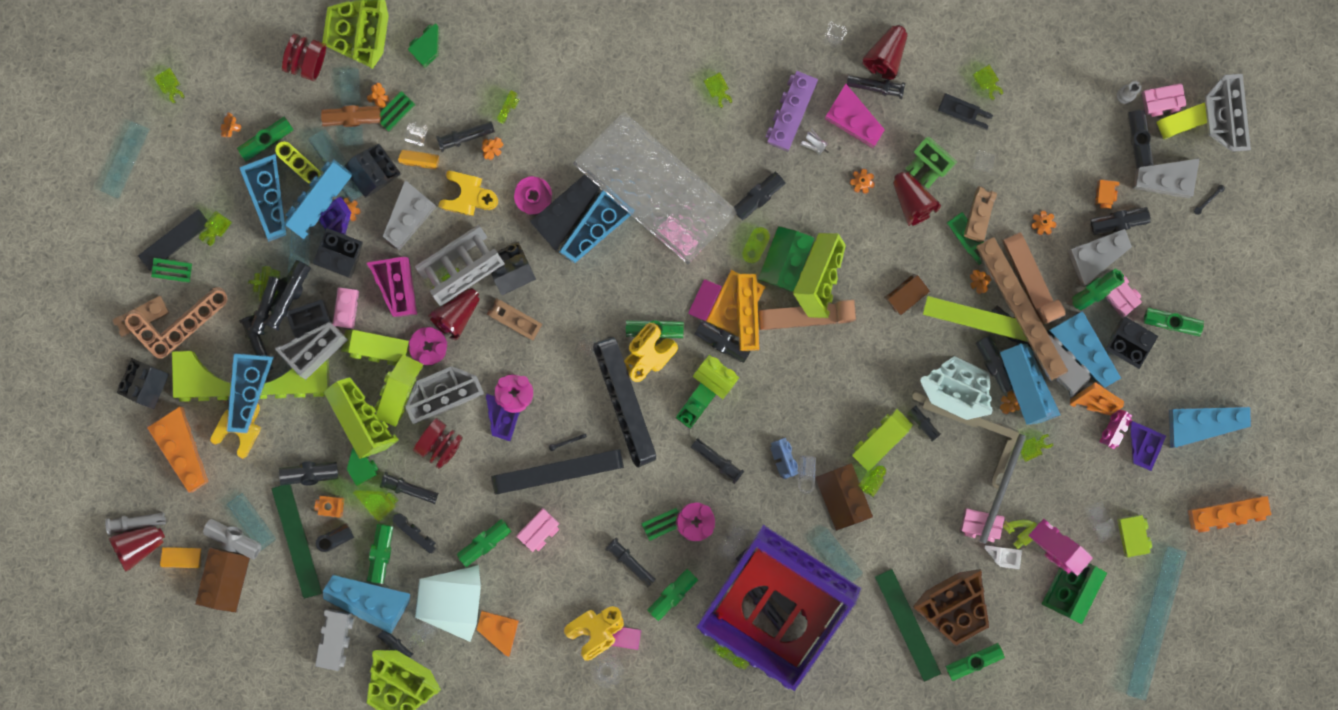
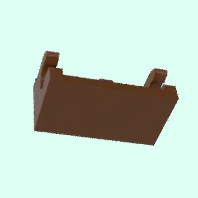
M913 273L884 298L896 313L898 312L899 315H902L927 295L930 290L920 277Z

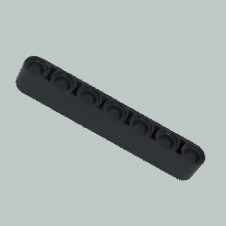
M612 336L595 342L593 344L594 353L633 464L639 468L655 461L656 452L616 339Z
M621 449L498 474L491 476L494 495L621 469L624 468Z

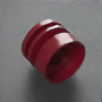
M294 33L283 54L282 71L286 73L291 71L292 75H296L301 68V77L315 82L320 74L327 46L325 43L312 40L307 47V37L303 36L300 39V35Z
M435 418L420 437L413 451L421 457H425L431 452L432 456L429 462L432 464L439 458L440 460L436 467L440 470L456 454L463 436L459 434L452 440L455 430L445 435L444 431L447 425L438 418Z

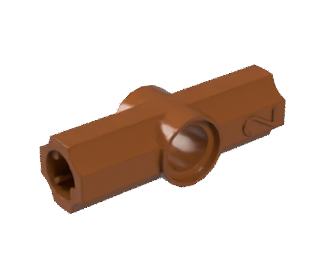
M352 105L343 106L340 109L321 110L322 126L343 125V127H357L360 124L381 123L380 107Z

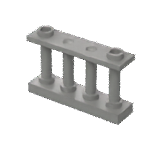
M480 225L469 230L415 266L423 279L429 277L435 288L430 290L440 306L505 264L495 248L489 251L483 240L488 237ZM477 245L483 256L473 262L467 251ZM461 256L467 267L457 273L451 261ZM445 267L451 277L441 283L435 272Z

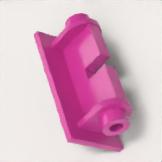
M1121 409L1113 413L1099 442L1115 450L1124 436L1119 433V430L1121 429L1126 432L1132 421V415Z

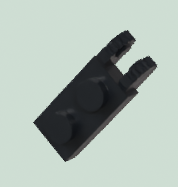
M947 93L944 94L937 112L984 130H988L989 126L984 122L975 120L977 115L979 114L986 119H992L993 114L980 109V107Z
M400 513L393 515L392 520L394 524L429 554H433L437 550L434 546L436 542L429 536L423 537L420 534L421 529L412 523L410 526L407 517Z

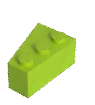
M345 330L344 336L348 340L342 345L341 352L349 353L350 357L361 359V356L369 357L368 361L380 363V359L386 360L387 365L396 366L401 356H406L409 341L356 330Z
M402 355L393 371L387 373L384 380L387 384L382 387L379 396H382V399H379L375 406L377 410L376 416L379 420L385 421L394 427L398 425L406 409L405 406L409 400L411 390L417 381L416 377L423 367L422 363Z
M898 409L890 416L887 414L880 421L881 425L877 429L874 427L867 434L868 438L864 442L862 440L859 441L853 448L855 452L852 456L868 472L913 426Z

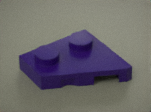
M339 197L330 204L327 210L320 213L321 216L318 220L325 230L328 228L346 235L351 211L342 197Z
M486 394L492 436L511 442L520 412L513 413L504 410L501 405L496 403L495 396Z
M1131 421L1132 463L1152 471L1166 435Z

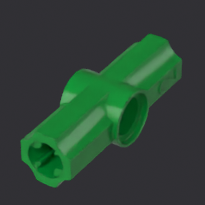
M284 116L266 129L260 130L254 137L237 147V150L243 159L248 162L264 150L271 148L276 142L293 132L294 129ZM263 135L270 136V140L266 144L261 143Z
M1115 268L1103 277L1096 278L1085 289L1072 297V304L1076 309L1082 311L1094 302L1101 301L1111 291L1125 282L1123 273Z
M1148 307L1143 319V324L1201 337L1204 327L1203 320ZM1171 317L1177 319L1178 324L1176 327L1170 325L1169 320Z
M626 320V337H636L645 325L654 323L660 327L661 334L659 338H683L684 322Z
M501 519L487 531L484 530L472 540V543L464 547L456 555L464 566L468 567L480 556H484L497 546L496 544L512 531L504 520Z
M377 524L374 544L371 545L369 555L370 566L367 577L369 582L384 584L386 567L391 556L392 547L390 545L393 526Z
M688 569L684 570L674 582H671L661 592V596L647 611L659 621L686 596L685 594L699 580Z
M996 643L975 653H970L968 656L945 667L951 681H955L970 673L980 671L984 667L1004 659L1005 656L999 643ZM973 657L980 659V664L977 667H972L970 664Z

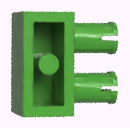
M926 137L914 151L916 157L905 169L909 172L914 167L910 173L915 176L924 164H928L931 169L920 179V182L924 184L928 180L924 186L929 189L939 176H946L957 161L932 138Z

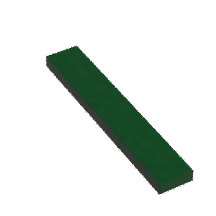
M290 484L271 488L303 599L323 594L292 486Z
M893 569L875 576L923 681H928L942 674Z

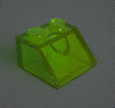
M355 490L352 492L378 522L383 521L399 507L397 504L399 500L392 492Z

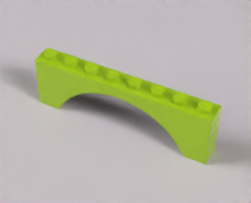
M172 352L173 398H179V402H190V398H198V401H210V397H217V401L229 400L231 383L218 378L208 371L200 362L195 352ZM329 358L306 380L299 376L292 368L283 376L265 383L259 399H267V395H275V399L286 398L288 394H294V398H305L306 394H313V397H325L324 391L329 388Z

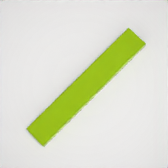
M927 296L922 315L1028 342L1015 318Z

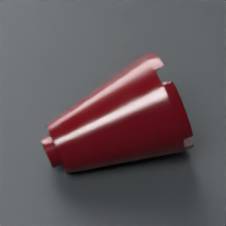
M900 25L891 26L863 57V66L874 75L878 72L882 74L881 78L894 80L898 75L908 37L906 29Z
M900 172L894 177L893 185L908 226L911 224L916 226L929 219V214L932 211L935 213L941 208L940 202L910 173Z
M467 288L442 306L431 311L428 317H432L430 321L443 334H451L450 339L458 340L480 301L479 293L473 288Z
M151 526L114 535L108 539L126 572L164 543L162 539L165 538V535L160 527Z

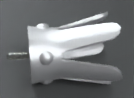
M811 128L814 135L808 132L806 138L812 144L802 141L800 145L814 150L818 155L823 150L829 153L825 149L828 143L821 140Z

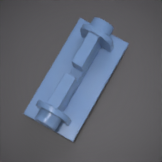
M786 438L772 442L770 449L774 460L779 458L782 460V462L776 463L780 476L786 479L797 475L798 465L793 460L790 443Z

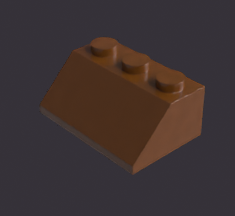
M852 463L815 477L836 531L873 518Z
M214 547L209 548L195 605L236 613L250 558Z

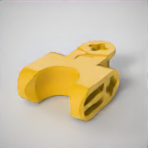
M454 171L446 172L445 176L449 181L460 185L461 194L455 200L442 199L439 201V208L474 216L475 208L493 210L497 207V195L491 190L480 188L481 178ZM488 195H490L493 201L486 205L483 199L488 198Z
M654 323L645 325L629 345L631 354L624 360L629 377L635 382L642 381L650 370L654 372L661 370L678 350L677 343L669 338L663 339L662 342L655 346L661 332Z
M257 404L248 433L233 432L240 439L237 455L241 459L247 457L261 430L260 426L254 424L260 411L259 404ZM229 410L224 412L211 436L210 441L214 445L221 443L225 435L230 433L227 432Z
M614 606L604 609L598 615L593 610H589L567 624L564 628V634L570 639H575L580 635L590 636V640L581 648L582 658L589 661L613 645L615 638L612 635L623 628L624 620L620 609Z

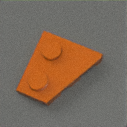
M1096 382L1070 399V405L1076 407V404L1087 406V410L1098 411L1106 415H1112L1124 407L1122 399Z
M481 611L477 631L504 655L510 657L519 620Z

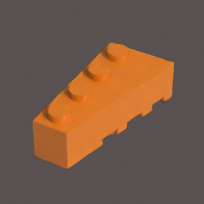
M178 407L147 427L188 493L196 491L209 482L184 407Z

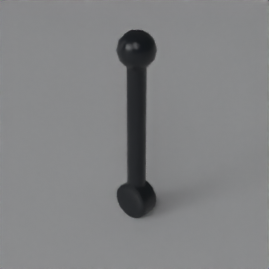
M1219 185L1217 190L1200 207L1194 209V213L1200 215L1202 209L1220 192H1223L1225 187Z
M583 434L558 444H550L549 450L555 451L556 448L586 438L587 435Z

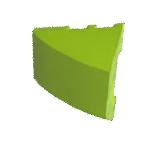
M356 0L327 7L322 43H325L328 48L373 69L384 52L389 18L386 1Z
M373 651V664L370 671L371 681L367 697V704L377 710H416L432 696L440 692L441 689L428 668L399 651Z

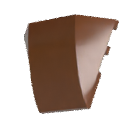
M981 569L959 572L926 590L913 606L955 646L989 628Z

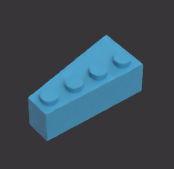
M276 154L240 167L241 175L268 242L286 236Z
M334 159L331 163L327 161L321 169L323 173L319 178L317 176L313 178L309 184L311 188L308 192L303 191L297 199L299 201L295 208L292 206L285 214L287 216L285 225L303 239L308 235V228L317 223L321 216L320 213L327 210L333 201L332 198L339 194L352 176L350 171Z
M603 189L563 244L559 253L573 263H576L631 216L635 210Z
M1083 311L1046 331L1053 338L1059 339L1063 344L1061 347L1066 352L1069 350L1076 357L1075 361L1079 365L1083 364L1090 371V378L1103 388L1121 379Z
M1019 344L1000 352L1026 425L1042 423L1060 416L1061 414L1033 357V351L1028 344Z
M234 354L227 432L248 433L273 357Z
M1250 407L1169 410L1170 448H1176L1251 427Z
M332 575L323 590V599L391 634L410 603V594Z

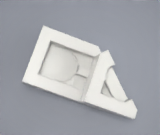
M985 545L986 551H988L997 565L1005 568L1020 569L1022 550Z

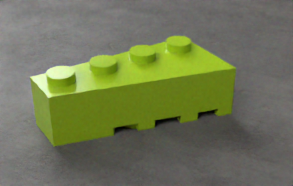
M818 233L805 267L801 272L798 284L794 289L793 294L808 317H829L830 311L827 310L828 303L833 301L834 295L831 294L833 285H836L838 280L836 270L841 268L846 247L839 233Z
M350 377L336 381L324 391L359 459L385 451L399 440L396 435L392 436L387 430L389 426L385 421L381 422L375 415L377 411L374 407L364 401L365 396Z

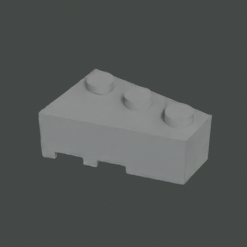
M1199 159L1140 167L1135 170L1132 189L1189 199L1194 195Z
M405 180L383 237L398 250H401L436 208L435 204Z
M1125 229L1068 251L1081 287L1085 286L1132 247Z
M329 322L275 349L299 376L306 380L348 339L336 326Z
M1049 335L1068 370L1067 373L1058 377L1056 381L1060 385L1063 384L1069 391L1068 394L1073 398L1089 383L1090 371L1083 364L1079 365L1075 361L1076 357L1069 350L1066 352L1061 347L1063 344L1056 337L1052 338Z
M329 608L324 612L326 618L321 629L322 637L318 647L315 666L339 671L341 667L345 666L346 656L343 654L344 649L348 648L350 643V637L347 635L348 630L353 627L354 618L351 617L352 614L349 612Z

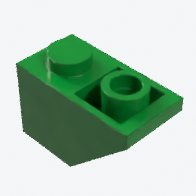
M436 23L433 26L431 24L423 30L424 34L419 39L416 37L409 43L408 51L424 68L439 56L440 28Z
M700 383L675 418L691 429L716 394Z
M353 447L347 471L355 485L359 486L377 476L379 468L374 459L370 461L368 456L359 459Z

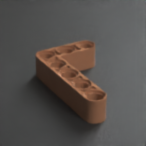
M1019 232L1004 239V247L1041 323L1044 325L1064 316L1065 311L1061 302L1058 299L1053 301L1022 233Z
M220 287L213 288L161 334L137 310H130L126 313L125 324L156 358H164L227 303V295L224 289ZM216 293H221L223 299L217 302L213 300V296ZM201 306H207L209 308V311L206 314H201L198 312ZM131 316H137L139 322L131 324L128 319ZM190 318L195 322L191 327H187L184 325L186 319ZM144 330L152 332V336L149 338H144L141 334ZM173 331L180 333L177 339H171L169 335ZM158 344H163L165 346V350L162 352H157L155 350V346Z
M847 300L828 304L827 310L830 311L828 318L808 317L802 307L758 311L760 330L854 322L856 320L855 301Z

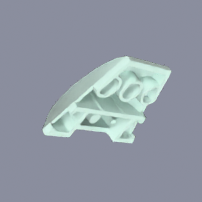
M954 356L943 363L939 369L931 371L930 375L924 376L920 380L932 404L963 419L969 420L992 413V407H990L991 396L989 395V372Z
M479 565L419 579L415 618L470 642L478 616L481 588Z

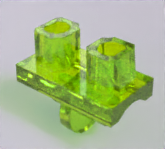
M262 266L261 281H259L260 273H254V280H248V284L253 285V292H258L260 285L259 301L262 299L269 276L280 279V271L271 269V266Z

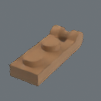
M977 187L964 233L965 237L978 242L984 241L993 204L997 197L996 192H988L983 187ZM985 198L986 203L981 202V199Z
M161 296L133 309L139 311L150 323L170 313ZM126 313L112 320L115 326H118L121 337L132 333L124 323ZM131 316L129 321L131 324H136L139 322V318Z
M496 298L494 301L495 305L492 310L488 311L487 315L534 341L543 324ZM501 308L506 310L503 317L498 315Z

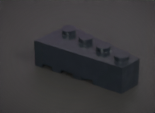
M587 171L530 221L555 252L560 248L586 208L597 195L601 185Z

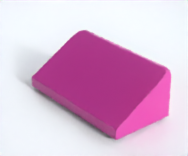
M704 279L688 314L706 321L722 286Z
M623 627L612 635L615 638L612 646L639 649L641 630Z

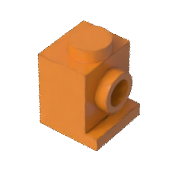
M1099 180L1097 182L1095 204L1100 205L1102 209H1111L1113 202L1117 200L1118 192L1115 188L1119 186V182Z
M320 496V499L315 501V511H318V515L341 518L343 516L345 498ZM326 503L331 504L332 507L330 510L325 509Z

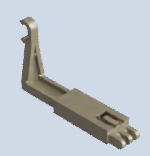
M914 390L912 392L913 399L922 402V408L975 428L980 426L1010 437L1006 438L991 479L993 487L998 489L1000 485L996 484L998 474L1005 473V467L1019 431L984 417L969 420L963 419L932 404L927 394Z

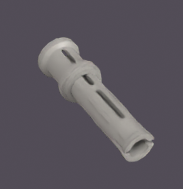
M1133 81L1129 85H1124L1117 92L1118 101L1123 104L1133 101L1137 93L1141 91V85H1138L1139 82Z
M165 513L131 518L122 516V518L112 520L106 518V531L109 536L116 532L127 533L130 529L165 525Z

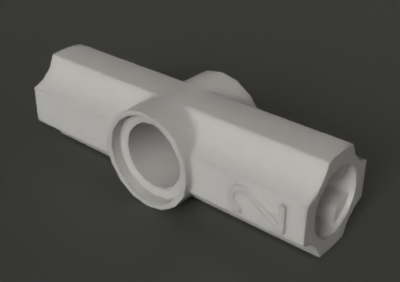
M210 519L203 529L204 535L221 543V547L226 551H237L254 560L261 550L262 546L260 543L243 535V531L237 527H227Z

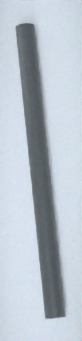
M1019 434L980 536L979 542L986 544L1026 439V436L1023 434Z

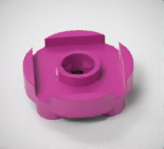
M533 176L526 177L517 184L514 200L522 212L528 215H538L551 204L552 190L545 180ZM530 191L538 192L537 200L528 199Z
M424 327L412 335L409 341V351L413 359L423 365H435L443 360L446 355L447 340L439 330L432 327ZM426 341L433 343L432 351L430 352L423 349L425 346L424 342Z
M519 375L501 377L495 387L494 396L496 403L508 412L515 413L526 409L533 399V388L528 378ZM516 390L518 394L516 397H513L509 392Z
M691 503L684 506L680 513H678L676 526L679 533L687 540L702 541L713 533L715 517L709 506L702 503ZM694 517H697V519L700 520V524H698L697 528L695 527V524H691V521L694 520Z

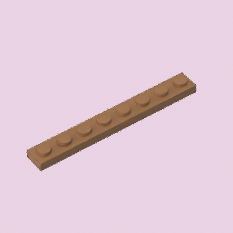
M993 237L977 245V250L1049 380L1052 381L1067 373L1068 370L995 238Z

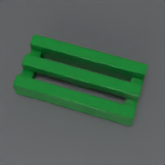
M402 91L380 112L382 118L402 97L404 98L384 120L381 119L380 124L388 132L415 106V103ZM408 102L409 105L388 126L386 123Z
M154 258L151 277L190 283L193 263ZM157 263L188 267V270L157 266ZM156 270L186 274L187 277L156 273Z
M677 508L641 523L649 541L677 529V526L674 525L652 536L650 532L676 521L679 513ZM675 513V517L648 529L647 525Z

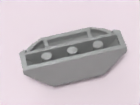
M1243 74L1224 75L1205 96L1208 134L1231 152L1249 151L1251 147Z
M451 366L416 381L405 407L412 423L416 424L483 395L484 392L477 376Z

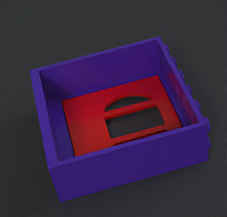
M763 525L704 612L696 628L703 635L715 639L720 646L730 649L737 657L747 660L751 666L764 671L768 677L775 678L781 682L785 688L795 691L857 602L861 588ZM756 547H758L757 551L755 552V554L753 555L745 569L742 571V573L740 574V576L738 577V579L736 580V582L734 583V585L732 586V588L730 589V591L728 592V594L726 595V597L714 613L713 611L715 610V608L717 607V605L719 604V602L721 601V599L723 598V596L725 595V593L727 592V590L729 589V587L731 586L739 572L742 570V568L744 567V565L746 564V562L748 561ZM768 586V590L749 618L746 619L742 610L744 596L755 587ZM776 590L797 605L777 635L772 637L753 625L752 622L773 591ZM841 602H843L839 610L836 612L830 623L825 628L826 624L828 623L832 615L835 613ZM804 609L807 616V627L804 633L793 641L781 642V638L800 610ZM817 637H819L818 640L816 641V643L814 644V646L812 647V649L809 651V653L807 654V656H806L805 659L803 660V662L800 664L799 667H797V666L799 665V663L801 662V660L803 659V657L805 656V654L808 652V650H809L810 647L812 646V644L814 643V641L817 639Z

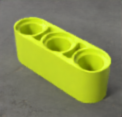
M1205 103L1157 121L1156 123L1163 140L1207 123Z
M283 141L277 144L275 151L278 157L308 184L311 182L309 175L312 172H317L318 178L322 174L290 143ZM286 146L289 147V154L282 156L281 149ZM303 159V167L300 169L295 168V162Z

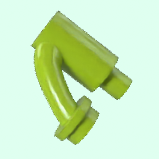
M1026 519L1011 522L1005 520L1003 528L1009 534L1014 532L1016 527L1026 528L1017 536L1018 540L1013 543L1019 549L1021 546H1027L1033 541L1028 535L1038 524Z

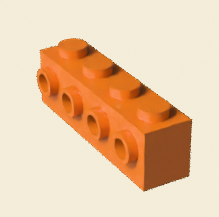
M1260 496L1188 510L1191 529H1198V533L1210 531L1209 527L1217 526V529L1229 527L1228 523L1235 522L1236 525L1247 524L1249 519H1254L1255 522L1266 520V516L1271 515L1268 496Z

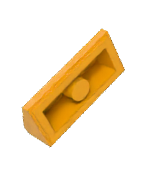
M402 150L398 162L402 165L438 169L439 155Z
M162 547L160 567L201 568V548Z

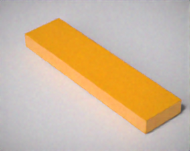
M737 274L739 351H759L756 274Z

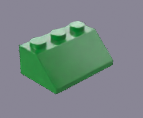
M778 226L758 280L794 293L815 238L799 231Z
M1090 563L1086 565L1078 576L1073 572L1067 573L1059 567L1042 605L1082 624L1107 572Z

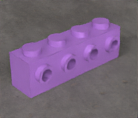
M799 71L795 75L791 74L787 84L790 86L788 93H783L780 103H783L781 110L777 109L773 120L776 121L773 128L769 127L765 138H768L767 144L786 152L789 151L818 79Z

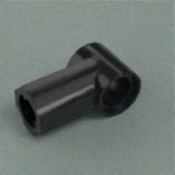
M345 523L319 536L316 540V548L321 552L327 553L355 537L349 525ZM324 538L330 541V546L327 549L320 547V542Z

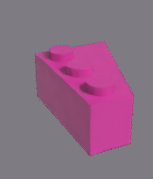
M845 84L827 113L825 120L874 148L885 129L848 85Z
M398 257L367 262L392 316L405 317L417 315L409 258Z
M1044 518L1028 535L1046 552L1044 556L1052 563L1054 562L1067 573L1073 572L1078 576L1093 559L1080 545L1068 536L1059 533V530L1049 524Z

